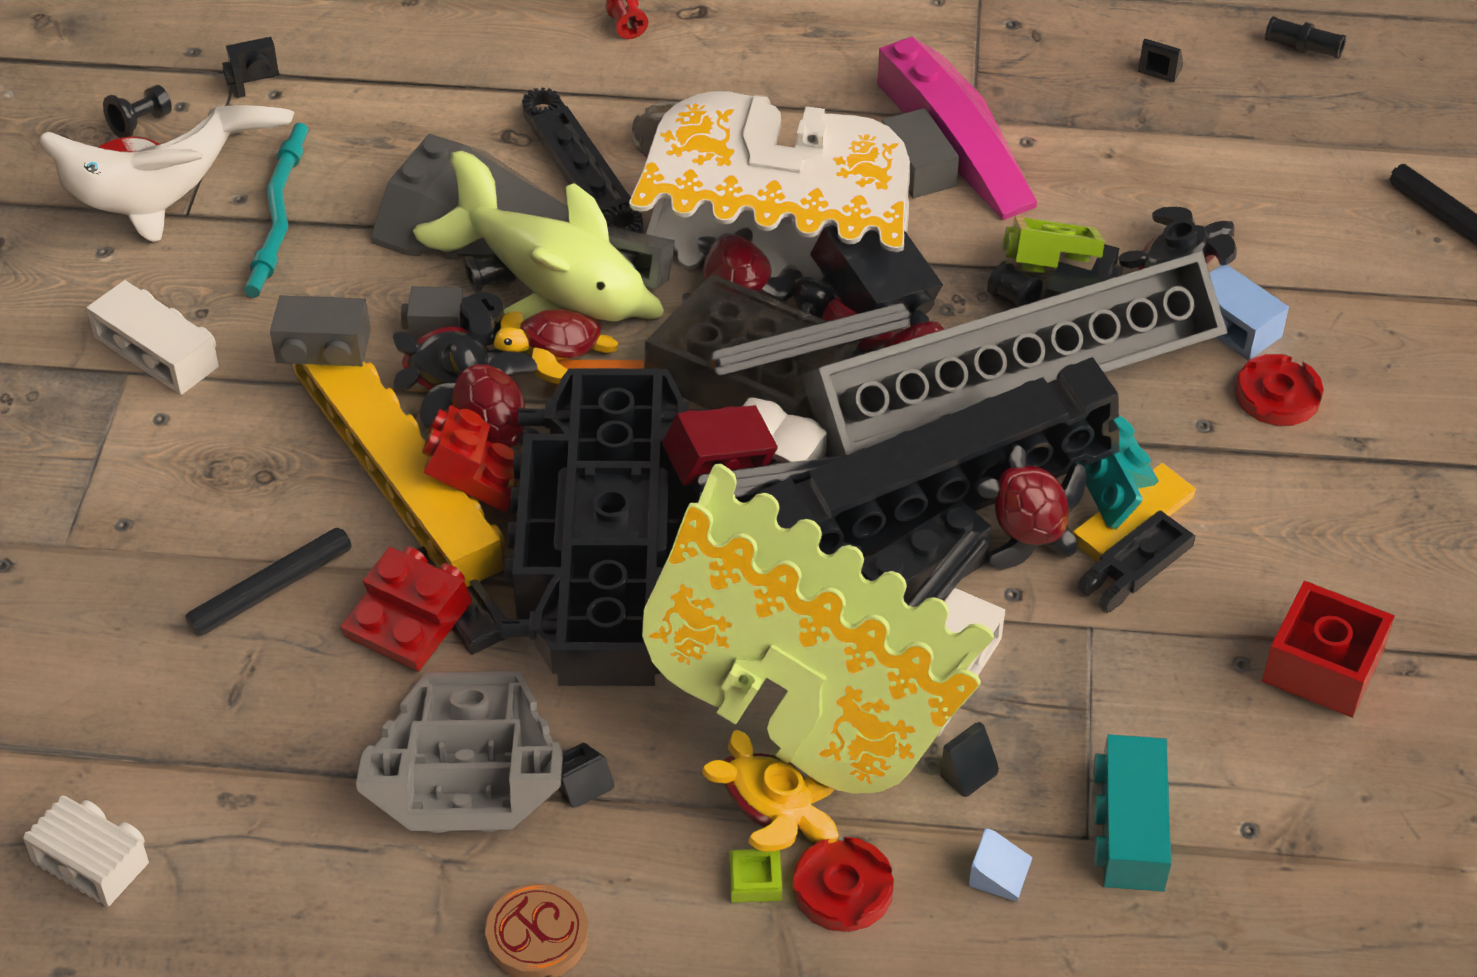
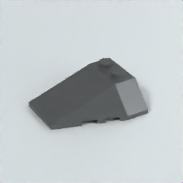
M428 134L388 181L371 240L373 244L410 256H420L421 251L444 252L428 248L417 241L413 230L418 224L439 219L458 206L457 180L450 163L451 153L457 151H464L476 156L489 168L495 180L497 209L569 222L568 206L488 152ZM482 237L463 249L444 253L445 259L458 260L459 254L484 256L494 253V251Z

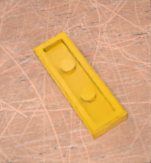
M1161 463L1153 469L1159 480L1155 486L1138 488L1143 498L1142 502L1119 528L1113 529L1108 527L1099 511L1073 531L1078 541V547L1098 562L1102 554L1159 510L1171 516L1194 497L1196 488L1165 464Z

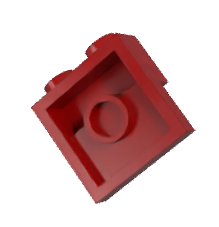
M452 405L449 406L447 412L439 409L429 427L428 434L430 435L422 449V453L428 456L423 473L506 512L511 504V486H517L518 479H514L513 473L514 451L504 444L487 441L490 424L484 422L477 413L468 409L460 410Z
M389 546L362 582L367 592L340 628L346 638L420 672L472 602L465 584V576L460 570L448 563H443L440 568L428 564L427 558L413 547L406 546L401 552Z

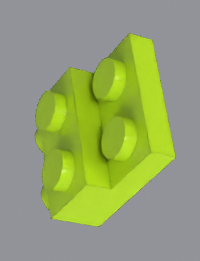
M1015 216L1013 226H1006L1003 250L1006 251V257L1014 258L1015 262L1022 263V269L1033 272H1046V267H1058L1060 252H1066L1065 258L1079 262H1090L1091 256L1102 258L1105 240L1095 227Z

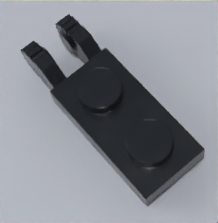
M1159 510L1102 554L1100 561L1093 565L1090 570H1087L1080 578L1077 589L1085 596H1089L1103 585L1108 576L1113 578L1116 582L1105 590L1098 602V606L1107 613L1111 612L1125 601L1130 592L1134 594L1192 548L1196 536Z

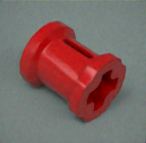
M607 0L605 8L608 15L615 19V28L618 35L625 39H634L646 31L649 21L645 12L638 8V0H625L627 3L626 7L622 0ZM629 22L631 29L628 28L626 23Z

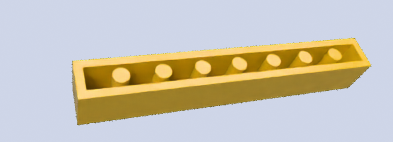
M363 361V366L293 364L295 376L421 547L424 546L426 548L429 558L437 568H440L443 563L453 565L465 576L467 587L470 586L469 581L478 579L480 582L504 570L502 550L506 549V542L501 530L496 524L489 525L476 498L468 497L466 493L423 473L428 456L422 453L426 441L421 436L419 426L411 414L405 415L394 391L391 388L385 389L383 387L379 374L371 362L365 363Z

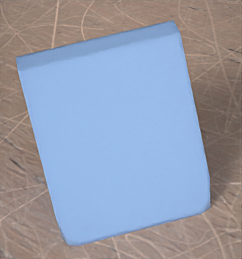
M985 828L972 863L969 887L1018 902L1032 857L997 832Z

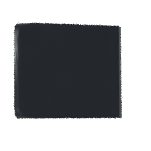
M1144 39L1138 72L1175 82L1183 67L1181 49Z
M980 721L974 723L943 746L941 777L964 797L970 796L999 772L998 762L985 726Z
M583 742L562 753L561 787L559 791L572 807H579L614 788V781L605 756Z

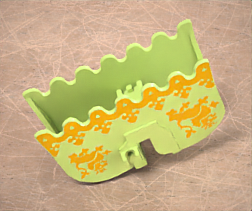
M715 464L709 474L698 503H690L684 514L672 550L644 608L642 637L652 663L666 679L683 691L718 707L716 714L734 725L737 724L765 679L768 678L787 690L773 711L767 727L770 739L776 743L773 753L777 758L787 764L789 762L793 763L817 782L838 791L853 794L876 793L900 784L912 771L948 720L979 687L981 681L978 675L967 669L993 640L994 635L992 631L983 625L975 623L969 624L961 632H950L946 627L949 610L943 600L932 597L925 599L918 606H908L903 598L907 585L905 579L899 573L893 571L884 572L876 580H866L861 573L864 563L863 553L857 547L846 545L839 548L834 554H824L819 548L822 532L820 526L815 521L803 519L799 520L791 528H781L776 520L779 504L772 495L760 493L749 502H739L734 495L737 484L735 474L724 465Z

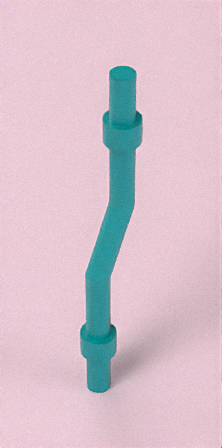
M296 123L288 140L282 142L276 155L278 163L266 187L272 226L262 249L255 252L250 263L251 274L245 285L244 292L253 298L260 295L266 279L273 275L278 264L277 253L289 228L283 189L292 168L299 165L304 153L302 146L309 129L303 123Z

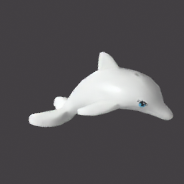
M251 105L215 107L209 109L208 117L189 132L161 145L143 148L135 152L101 149L51 132L43 133L39 137V143L54 159L61 186L77 201L94 208L128 215L140 235L149 241L157 242L161 240L163 233L165 209L198 184L212 166L230 134L246 130L269 129L289 125L292 122L294 112L282 108Z

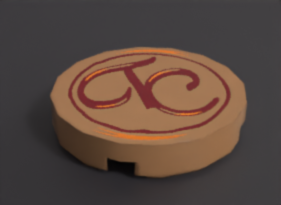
M531 883L514 888L498 899L487 915L485 939L492 961L504 973L510 976H561L578 964L587 948L588 919L584 908L569 891L552 884Z

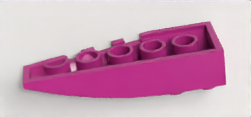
M913 36L879 48L877 85L903 113L923 108L928 111L959 156L958 173L1002 220L1036 208L1037 200L985 99L942 54Z

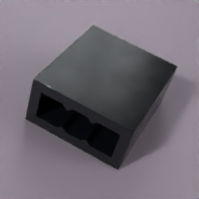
M830 225L823 228L810 253V256L844 305L857 314L897 303L904 304L906 309L909 310L910 316L917 310L926 314L933 308L934 300L943 286V283L905 230L904 250L893 252L881 246L879 234L874 230L865 232L859 242L846 244L838 238L837 227Z

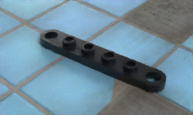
M541 87L539 91L538 88H534V92L531 90L527 91L528 94H525L522 99L523 116L569 184L575 183L595 199L606 219L608 227L614 228L615 224L626 222L631 224L630 228L626 226L627 231L643 234L642 213L630 207V195L569 107L565 106L562 102L560 95H557L556 91L552 92L550 88L546 91L544 87ZM541 104L549 105L548 109L544 107V110H542V107H539V110H537L536 106Z

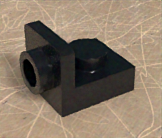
M272 37L226 45L228 61L222 63L223 73L227 86L234 84L238 98L246 96L244 83L279 76Z

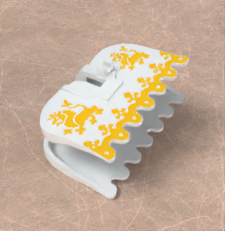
M729 91L707 92L684 99L664 114L658 125L644 170L629 202L630 207L636 211H648L654 207L646 234L675 240L673 250H676L678 253L679 264L686 269H694L700 266L703 259L707 256L698 249L697 241L699 237L711 236L717 239L724 233L735 234L736 231L747 227L753 232L752 243L761 249L770 261L771 277H780L785 270L795 269L799 270L803 277H811L823 281L825 276L810 256V253L821 231L826 226L835 225L838 230V238L846 244H855L862 239L865 232L874 230L879 234L880 244L884 249L893 252L904 250V230L907 233L909 221L910 160L904 142L889 126L874 119L856 115L825 114V109L808 106L805 107L803 118L799 122L795 148L776 145L781 130V112L776 106L771 105L767 96H749Z

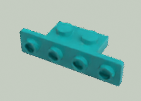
M1121 416L1113 419L1119 428L1120 452L1090 465H1087L1084 460L1077 462L1085 468L1087 474L1086 486L1107 526L1113 529L1119 528L1142 502L1143 498L1138 488L1155 486L1159 481L1150 466L1151 459L1149 455L1140 448L1133 435L1135 433L1133 426Z

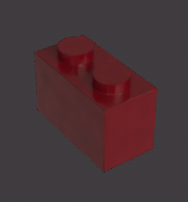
M756 405L742 407L727 406L722 409L689 410L677 413L662 441V445L683 486L694 485L695 477L699 474L710 473L715 464H722L730 470L768 465L778 449Z

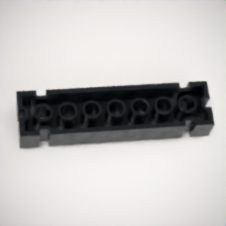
M1091 357L1079 363L1065 366L1059 371L1056 379L1047 383L1044 377L1025 382L1017 388L994 397L985 398L977 404L952 414L943 415L935 421L910 431L901 432L893 438L868 448L859 449L851 455L826 465L817 466L808 471L807 480L795 485L793 480L789 479L784 482H777L769 488L757 492V494L767 493L778 501L779 512L776 520L781 528H791L799 520L803 519L815 521L820 526L822 532L819 548L824 554H834L841 547L842 543L846 542L861 546V552L863 557L882 550L959 500L964 501L974 511L995 504V498L980 496L975 491L974 484L987 476L999 481L1002 473L1007 470L1005 455L1012 444H1017L1025 450L1026 466L1042 468L1050 472L1055 478L1067 474L1073 462L1077 463L1084 460L1087 465L1119 453V428L1113 421V419L1119 417L1118 392L1095 359Z

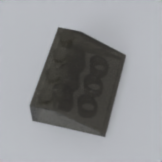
M712 274L645 341L644 369H667L672 375L682 398L707 409H722L727 406L742 407L749 398H758L775 402L787 415L814 420L801 374L850 359L860 340L724 376H716L709 364L710 353L714 350L827 321Z

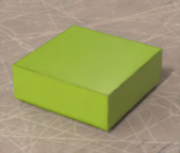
M729 850L731 903L782 901L780 850Z

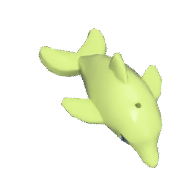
M457 151L451 153L450 163L454 169L458 186V206L439 219L418 224L414 228L413 233L417 241L426 247L444 252L463 249L483 237L499 259L533 291L530 295L505 308L504 314L514 311L521 312L523 321L538 312L553 309L576 311L593 319L614 322L630 317L650 320L662 316L664 309L660 300L647 290L635 266L610 244L606 219L591 195L575 183L565 187L569 222L502 211L497 209L496 185L489 168L476 156L467 152Z

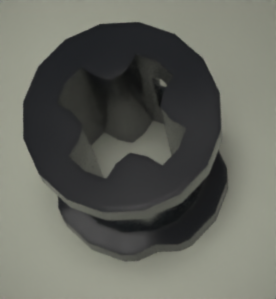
M495 253L478 258H473L471 255L464 257L466 274L475 293L482 291L483 286L503 280L510 283L516 280V275Z
M1003 261L1000 265L996 266L987 283V292L994 297L1000 295L1015 304V308L1037 302L1043 288V282L1039 278H1028L1014 270V265L1009 261Z

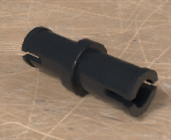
M1273 16L1267 25L1265 40L1294 46L1298 52L1306 53L1309 50L1339 59L1345 47L1346 35L1316 29L1312 23L1305 22L1301 25Z

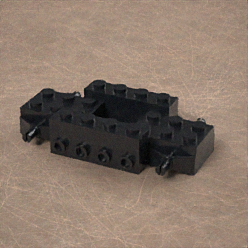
M569 368L563 375L550 402L545 403V409L518 408L519 427L545 426L546 429H550V434H524L522 452H514V479H520V485L511 486V514H517V521L508 522V549H514V557L505 558V585L514 586L517 619L501 618L500 633L501 638H530V640H535V646L552 674H557L558 686H655V674L661 673L652 663L642 637L644 608L669 557L689 504L698 503L699 501L696 493H694L693 485H682L662 445V441L677 413L689 410L705 411L716 409H689V402H684L672 375L667 369ZM611 504L619 505L623 508L616 513H607L601 510L604 506Z

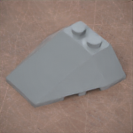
M521 671L424 673L400 704L401 713L395 721L387 720L381 728V739L375 746L368 745L362 752L356 780V787L359 793L410 831L444 833L460 830H479L481 832L512 830L561 787L562 749L558 742L553 741L549 731V724L545 717H540L537 711V702Z

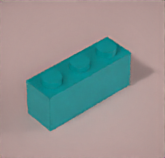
M1107 734L1104 754L1095 753L1093 782L1102 784V794L1095 795L1094 824L1103 825V836H1096L1094 865L1095 867H1103V887L1165 892L1171 867L1167 738Z

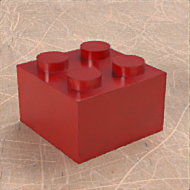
M1304 580L1271 644L1262 682L1353 718L1385 650L1395 615Z

